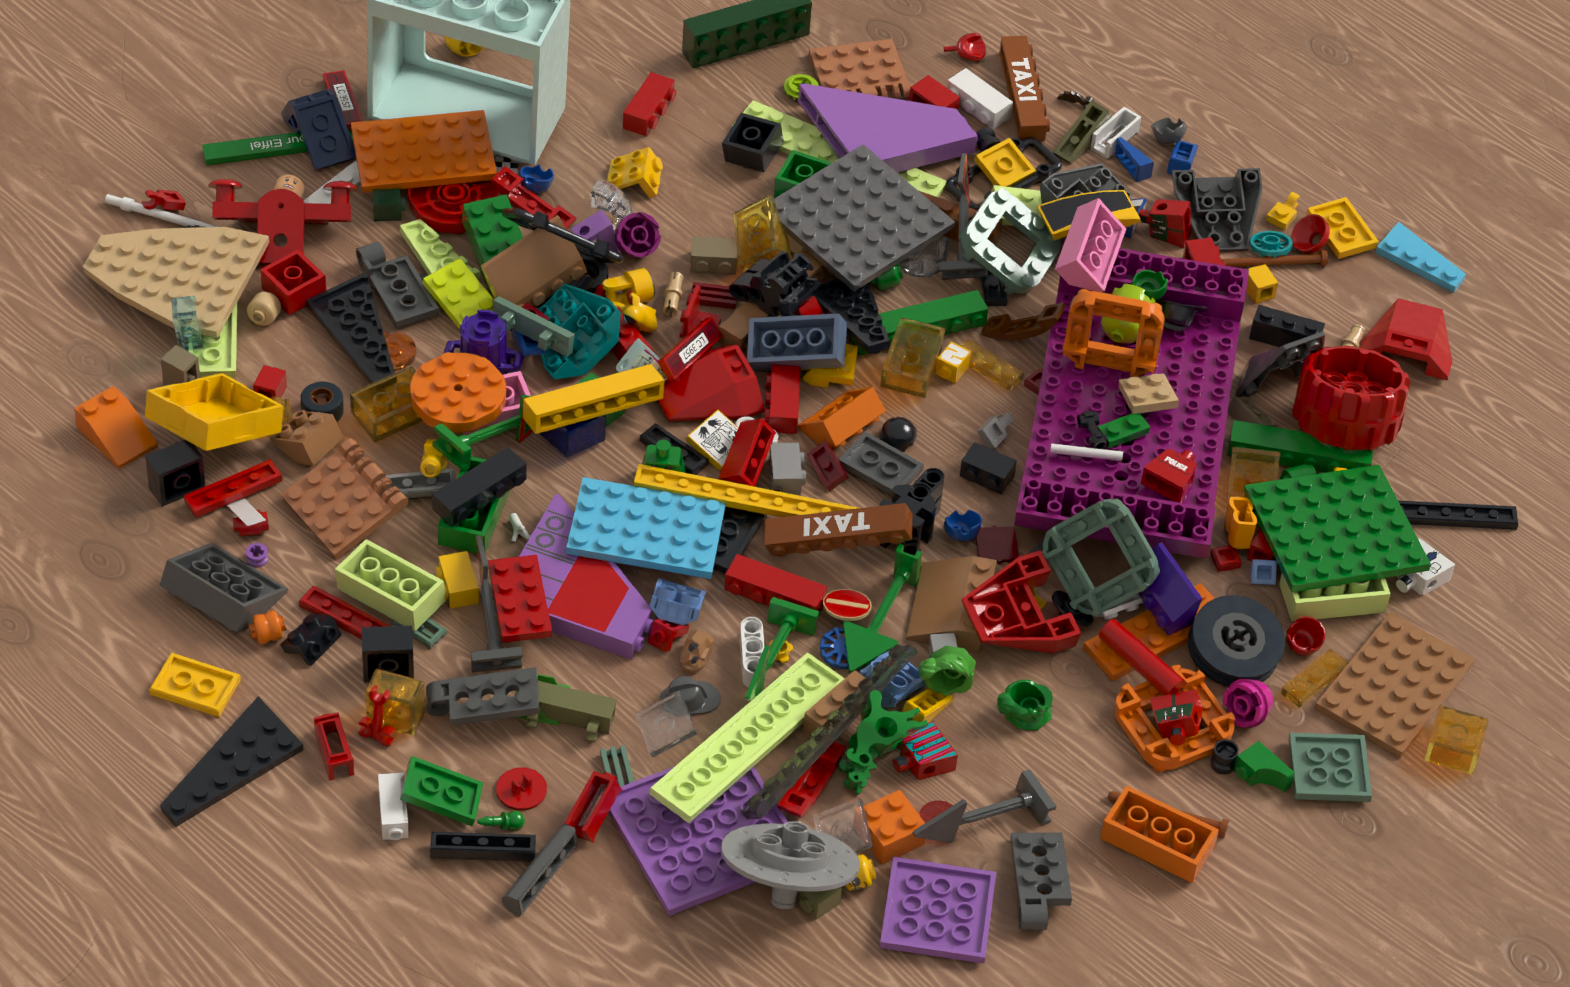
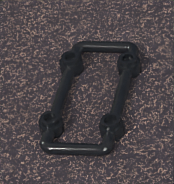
M1029 137L1022 141L1018 138L1011 139L1022 154L1025 148L1032 146L1052 164L1051 166L1045 163L1038 165L1034 175L1011 187L1026 189L1037 182L1042 183L1050 175L1061 170V160L1036 138ZM977 164L972 167L967 165L969 184L973 181V176L982 171ZM960 166L957 168L955 176L949 178L945 185L946 189L958 201L961 199V192L955 185L958 184ZM991 190L985 194L984 200L991 194ZM970 200L969 208L978 210L981 203L975 204Z
M505 208L502 210L503 217L523 228L533 231L537 228L546 230L574 243L578 252L585 256L610 264H621L623 262V256L612 251L609 248L610 244L608 242L597 239L595 243L549 222V216L542 212L536 211L535 215L518 208Z

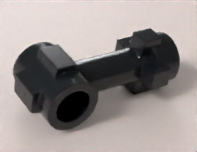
M1086 411L1078 414V427L1080 429H1088L1091 436L1088 440L1090 446L1093 445L1095 449L1106 448L1108 438L1106 434L1102 435L1096 426L1100 424L1097 411Z

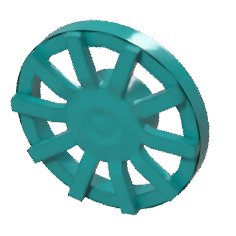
M1262 231L1250 238V247L1253 252L1261 254L1260 256L1262 257L1266 255L1276 258V256L1287 255L1292 249V239L1281 232Z

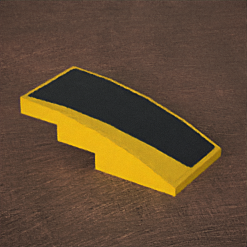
M1125 190L1082 193L1059 198L1037 206L1039 214L1054 241L1068 235L1077 207L1097 198L1105 204L1125 228L1141 222V219Z

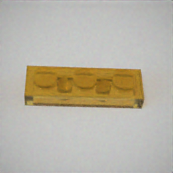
M969 338L960 345L971 351L969 367L1010 391L1023 379L1024 371Z
M1328 649L1284 685L1281 694L1300 708L1337 678L1349 662L1332 649Z

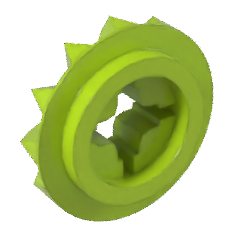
M796 74L786 79L784 91H786L787 97H793L795 101L799 96L798 89L800 84L819 85L811 76Z

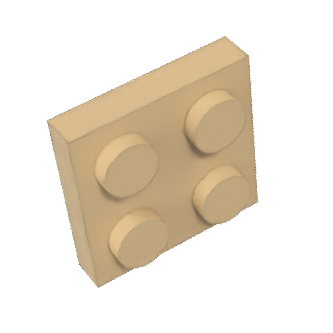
M1152 374L1119 380L1118 388L1132 414L1178 408L1179 400L1165 374Z

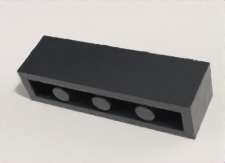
M507 447L432 493V510L452 527L458 522L464 521L477 510L483 509L496 498L502 497L512 488L520 486L527 480V463Z

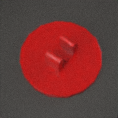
M526 767L513 768L499 777L496 784L497 797L502 804L510 809L517 811L530 810L544 801L547 794V782L536 770Z

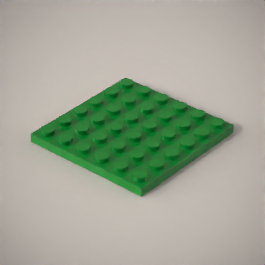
M1380 465L1244 485L1243 492L1253 505L1252 511L1291 592L1430 570L1431 563Z

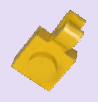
M1291 192L1285 204L1277 202L1267 214L1266 221L1286 230L1297 216L1295 209L1298 207L1299 203H1297V200L1300 198V195Z

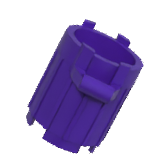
M477 310L475 315L465 316L462 325H460V340L448 341L444 353H453L455 348H460V353H470L484 357L502 375L507 374V372L520 371L524 356L521 353L507 348L506 324L498 317L496 312L490 310Z

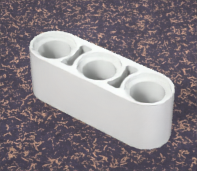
M756 617L743 619L740 626L739 643L742 682L748 688L764 649L763 624Z

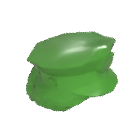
M945 645L931 653L930 658L921 661L918 672L919 676L925 680V685L932 689L933 692L942 693V696H947L953 692L964 693L972 687L976 661L965 648Z

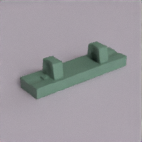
M500 296L493 300V312H496L498 317L505 322L506 332L513 329L537 341V347L544 351L551 348L566 357L573 353L574 333Z

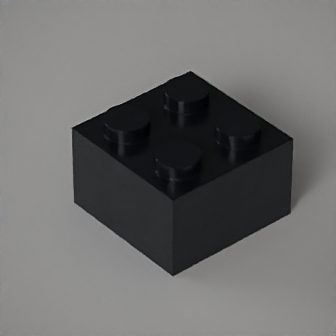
M741 112L722 142L725 161L765 173L784 142L781 123Z
M187 440L176 442L171 446L145 456L149 489L162 507L184 498L186 494L205 487L203 456L191 442Z
M412 626L362 627L364 683L414 681Z

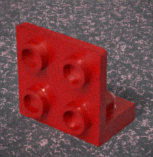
M696 285L693 293L688 294L686 303L688 307L687 309L683 308L680 322L683 323L679 334L681 339L708 317L712 316L717 327L721 323L722 316L699 311L701 286Z

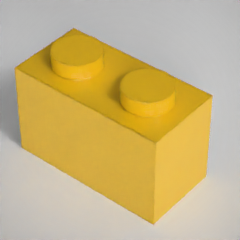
M468 551L439 556V566L435 567L436 577L444 581L445 598L448 601L449 608L453 609L479 604V587Z

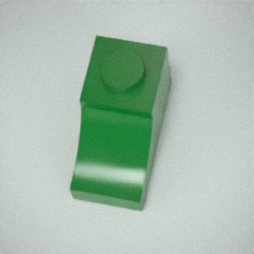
M1257 741L1237 756L1234 768L1238 777L1245 780L1251 787L1255 784H1268L1283 792L1291 788L1295 774L1291 768L1260 741Z

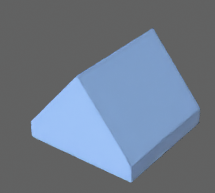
M1252 559L1250 566L1251 584L1275 585L1277 561Z

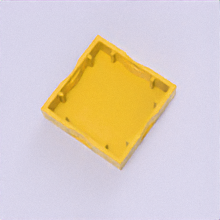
M220 373L185 383L147 390L145 417L201 449L208 451L280 433L282 430L284 406L263 394L247 388L235 379Z

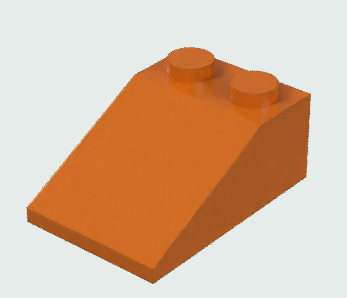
M115 386L74 408L76 427L118 469L158 447V442L129 400Z

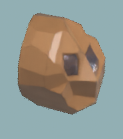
M694 630L688 635L680 655L681 668L684 672L695 674L706 666L714 647V639L709 633Z

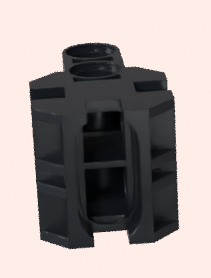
M781 251L772 260L758 259L745 273L729 285V292L738 301L757 303L758 307L767 315L774 316L775 311L779 308L781 316H791L817 292L820 284L818 279L809 278L807 270L812 271L814 268L811 261L803 254L795 253L794 258L790 261L788 253Z
M938 468L925 470L913 485H895L890 492L892 493V502L884 498L879 503V506L907 504L913 514L912 540L904 541L900 544L904 545L903 552L915 556L917 551L921 552L919 547L920 540L927 544L931 541L935 516L941 508L945 477L943 471ZM891 542L881 543L880 546L886 549Z

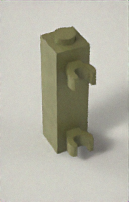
M538 681L540 713L543 711L547 719L586 728L587 735L585 740L590 742L596 741L598 732L609 734L615 717L617 699ZM540 714L527 715L528 721L526 726L536 728Z

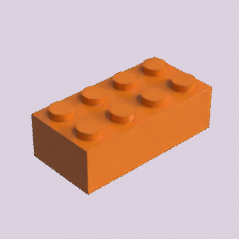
M1126 785L1103 821L1100 839L1193 884L1215 848L1219 829Z

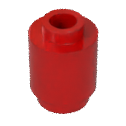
M257 510L265 521L246 526L238 516L232 518L234 532H239V536L242 537L263 534V531H269L267 511L261 512Z

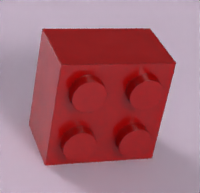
M299 249L260 269L262 290L274 294L280 301L281 308L288 315L307 306V299L326 291V275Z

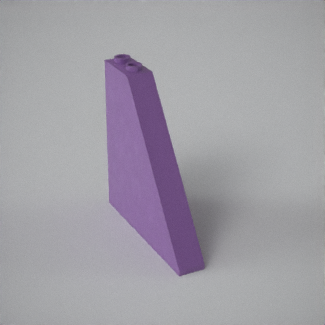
M800 84L799 104L839 159L864 144L894 171L901 172L960 157L963 153L968 155L975 152V146L978 141L977 134L971 129L966 119L962 117L957 109L810 84Z

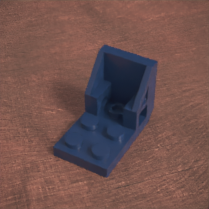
M331 89L287 102L281 112L283 120L296 135L301 133L315 171L356 159L353 141L336 96Z

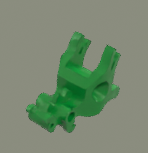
M873 690L869 693L868 701L864 702L860 708L861 723L857 727L856 733L849 739L850 749L847 750L845 755L850 762L845 764L847 760L844 758L838 764L839 769L848 774L847 779L843 780V784L847 789H856V795L860 794L862 788H865L867 785V779L871 777L869 771L877 768L872 759L894 751L896 746L900 745L901 741L909 735L907 732L920 730L928 726L927 720L922 722L910 721L920 713L918 707L907 712L886 711L881 707V692Z

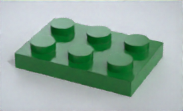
M411 756L408 761L400 800L472 826L476 820L483 782Z

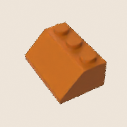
M874 387L848 390L798 424V427L817 444L820 445L822 442L827 441L831 447L837 449L846 444L845 440L848 437L860 434L865 425L877 422L879 420L878 416L886 410Z

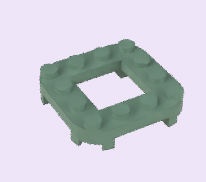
M1001 188L998 191L992 192L980 204L973 218L960 233L958 240H961L965 251L963 254L964 258L968 262L972 258L976 259L1007 285L1004 289L1006 293L1011 295L1015 292L1026 295L1041 281L1057 256L1062 238L1054 241L1043 219L1006 189ZM1002 216L1035 242L1022 266H1019L987 239Z
M1105 499L1093 504L1047 531L1043 541V551L1041 552L1045 560H1049L1072 600L1069 603L1070 606L1084 614L1097 616L1142 592L1153 584L1160 573L1158 560L1130 510L1119 499ZM1108 525L1132 568L1095 588L1071 545Z

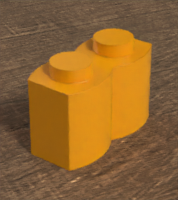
M1230 497L1224 528L1229 533V544L1236 549H1250L1254 537L1257 518L1252 512L1253 505L1248 498Z

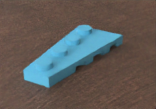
M1400 222L1394 226L1376 248L1375 253L1453 293L1465 280L1466 273Z

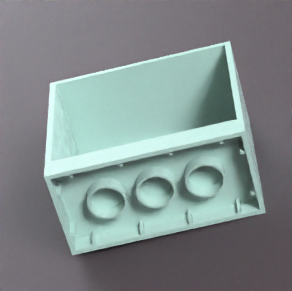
M367 0V117L373 120L484 110L493 154L510 158L518 163L535 165L565 109L571 0ZM426 31L534 61L533 86L430 58L425 52Z

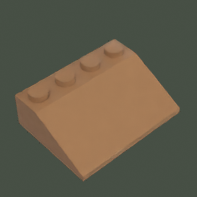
M558 215L549 220V222L566 229ZM539 228L481 265L494 299L500 296L520 307L527 302L533 307L542 304L565 283L570 284L587 273L583 259L574 243Z
M968 556L924 562L921 568L906 640L929 644L930 634L955 633L957 647L979 653L981 642L961 600L995 575L997 560Z

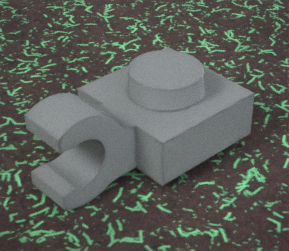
M1006 412L1004 416L998 414L997 416L989 417L977 430V433L989 449H995L1008 435L1005 428L1013 421V418L1009 412Z

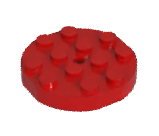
M491 180L408 188L409 208L417 220L421 219L432 230L457 235L466 232L462 222L463 204L499 196V191Z

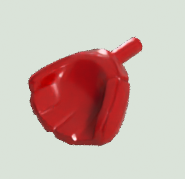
M979 33L965 34L958 40L957 46L943 47L944 52L957 51L959 56L970 61H980L986 55V46Z

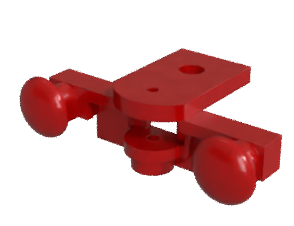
M217 179L208 184V187L216 189V201H213L212 218L214 220H238L240 223H258L257 234L269 236V244L258 264H271L297 249L304 254V224L352 223L350 192L357 191V187L349 182L333 181L324 185V190L331 191V204L305 203L296 193L287 189L269 191L258 202H235V189L243 188L241 183L232 179ZM277 235H285L287 237L285 246L278 247L274 244V239Z

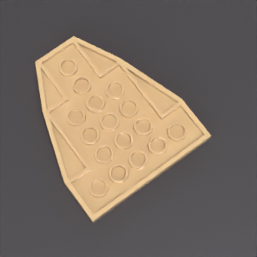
M229 227L163 228L101 235L83 265L84 274L118 299L173 329L178 328V330L218 338L269 244V236Z

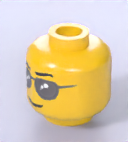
M857 855L860 862L859 872L852 882L845 885L847 890L854 891L872 885V880L876 879L872 859H867L865 855Z

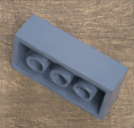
M840 314L749 318L747 361L754 371H772V364L800 366V369L845 367L847 322Z

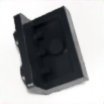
M311 613L303 619V622L295 630L287 635V638L280 645L285 653L301 654L307 665H313L341 637V632L331 615Z

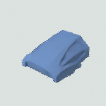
M658 578L650 607L659 619L685 625L698 619L706 591Z
M895 649L879 655L870 665L860 671L862 676L874 684L873 690L881 692L882 708L895 707L898 702L925 686V680L919 676L918 669L900 656Z

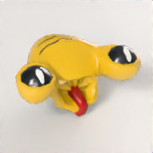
M631 290L626 294L625 305L612 301L616 307L619 306L622 310L624 320L629 324H633L638 331L650 333L658 329L655 315L656 310L640 303V297Z

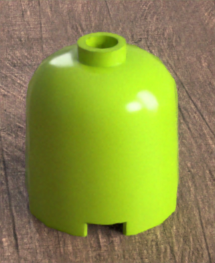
M1123 284L1122 288L1115 287L1112 295L1155 303L1154 298L1150 300L1144 294L1145 290L1135 285ZM1102 317L1103 331L1113 341L1124 344L1137 341L1138 323Z

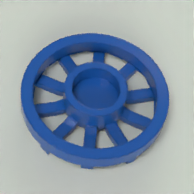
M835 627L823 635L820 642V654L828 665L837 669H849L848 663H840L841 659H847L845 636L841 638L840 633H844V628ZM836 634L837 640L831 636ZM826 640H829V641H831L833 644H824V643L826 642ZM824 648L833 650L826 654ZM833 655L837 657L836 662L831 660L830 657Z

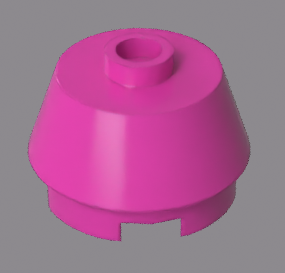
M1239 679L1234 681L1225 691L1223 707L1227 706L1228 712L1233 713L1235 725L1243 728L1256 727L1264 722L1271 711L1273 695L1269 687L1261 681Z

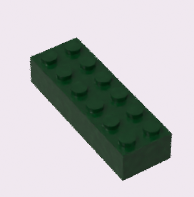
M751 0L683 20L682 53L691 67L696 68L810 34L811 0Z

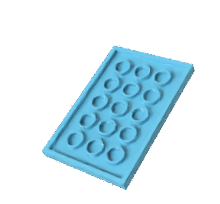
M583 477L566 547V554L711 579L726 503Z

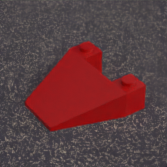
M1041 550L1016 558L962 598L961 602L981 643L1052 654L1076 646L1081 632L1072 613L1045 620L1030 590L1044 585L1051 571Z

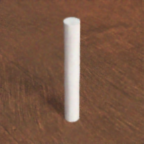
M1051 444L1050 453L1116 461H1122L1123 458L1122 451Z

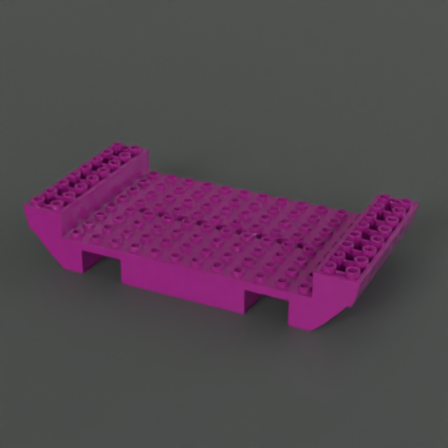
M1119 248L1105 291L1102 293L1112 294L1115 287L1122 288L1123 284L1131 285L1134 275L1141 270H1151L1155 273L1161 271L1164 278L1168 279V285L1165 294L1158 300L1209 308L1208 312L1196 313L1190 326L1184 330L1173 331L1163 328L1156 368L1153 373L1149 372L1142 375L1165 374L1179 400L1178 408L1140 413L1150 426L1149 434L1128 441L1132 444L1130 446L1120 444L1112 448L1107 446L1104 448V450L1122 451V459L1129 461V463L1050 453L1051 444L1094 448L1088 442L1091 437L1088 429H1080L1078 427L1077 415L1081 414V412L1097 411L1100 419L1099 425L1132 414L1127 409L1129 406L1118 388L1119 380L1130 378L1131 372L1086 363L1082 370L1076 368L1075 362L1067 356H1063L1062 351L1071 301L1078 294V291L1084 288L1069 285L1060 276L1055 304L1064 302L1066 306L1059 320L1050 330L1014 525L1049 531L1059 523L1101 500L1119 499L1130 510L1151 549L1162 542L1171 553L1207 559L1211 545L1215 517L1214 506L1249 270ZM1093 315L1089 341L1135 349L1136 341L1124 344L1109 338L1102 328V316ZM1167 449H1172L1179 454L1184 450H1190L1195 456L1194 461L1197 463L1194 481L1182 503L1174 502L1141 484L1145 465ZM1116 477H1123L1126 480L1119 481L1116 479ZM1108 525L1085 537L1117 543Z

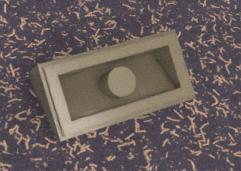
M1234 397L1228 407V413L1237 421L1277 427L1249 397Z

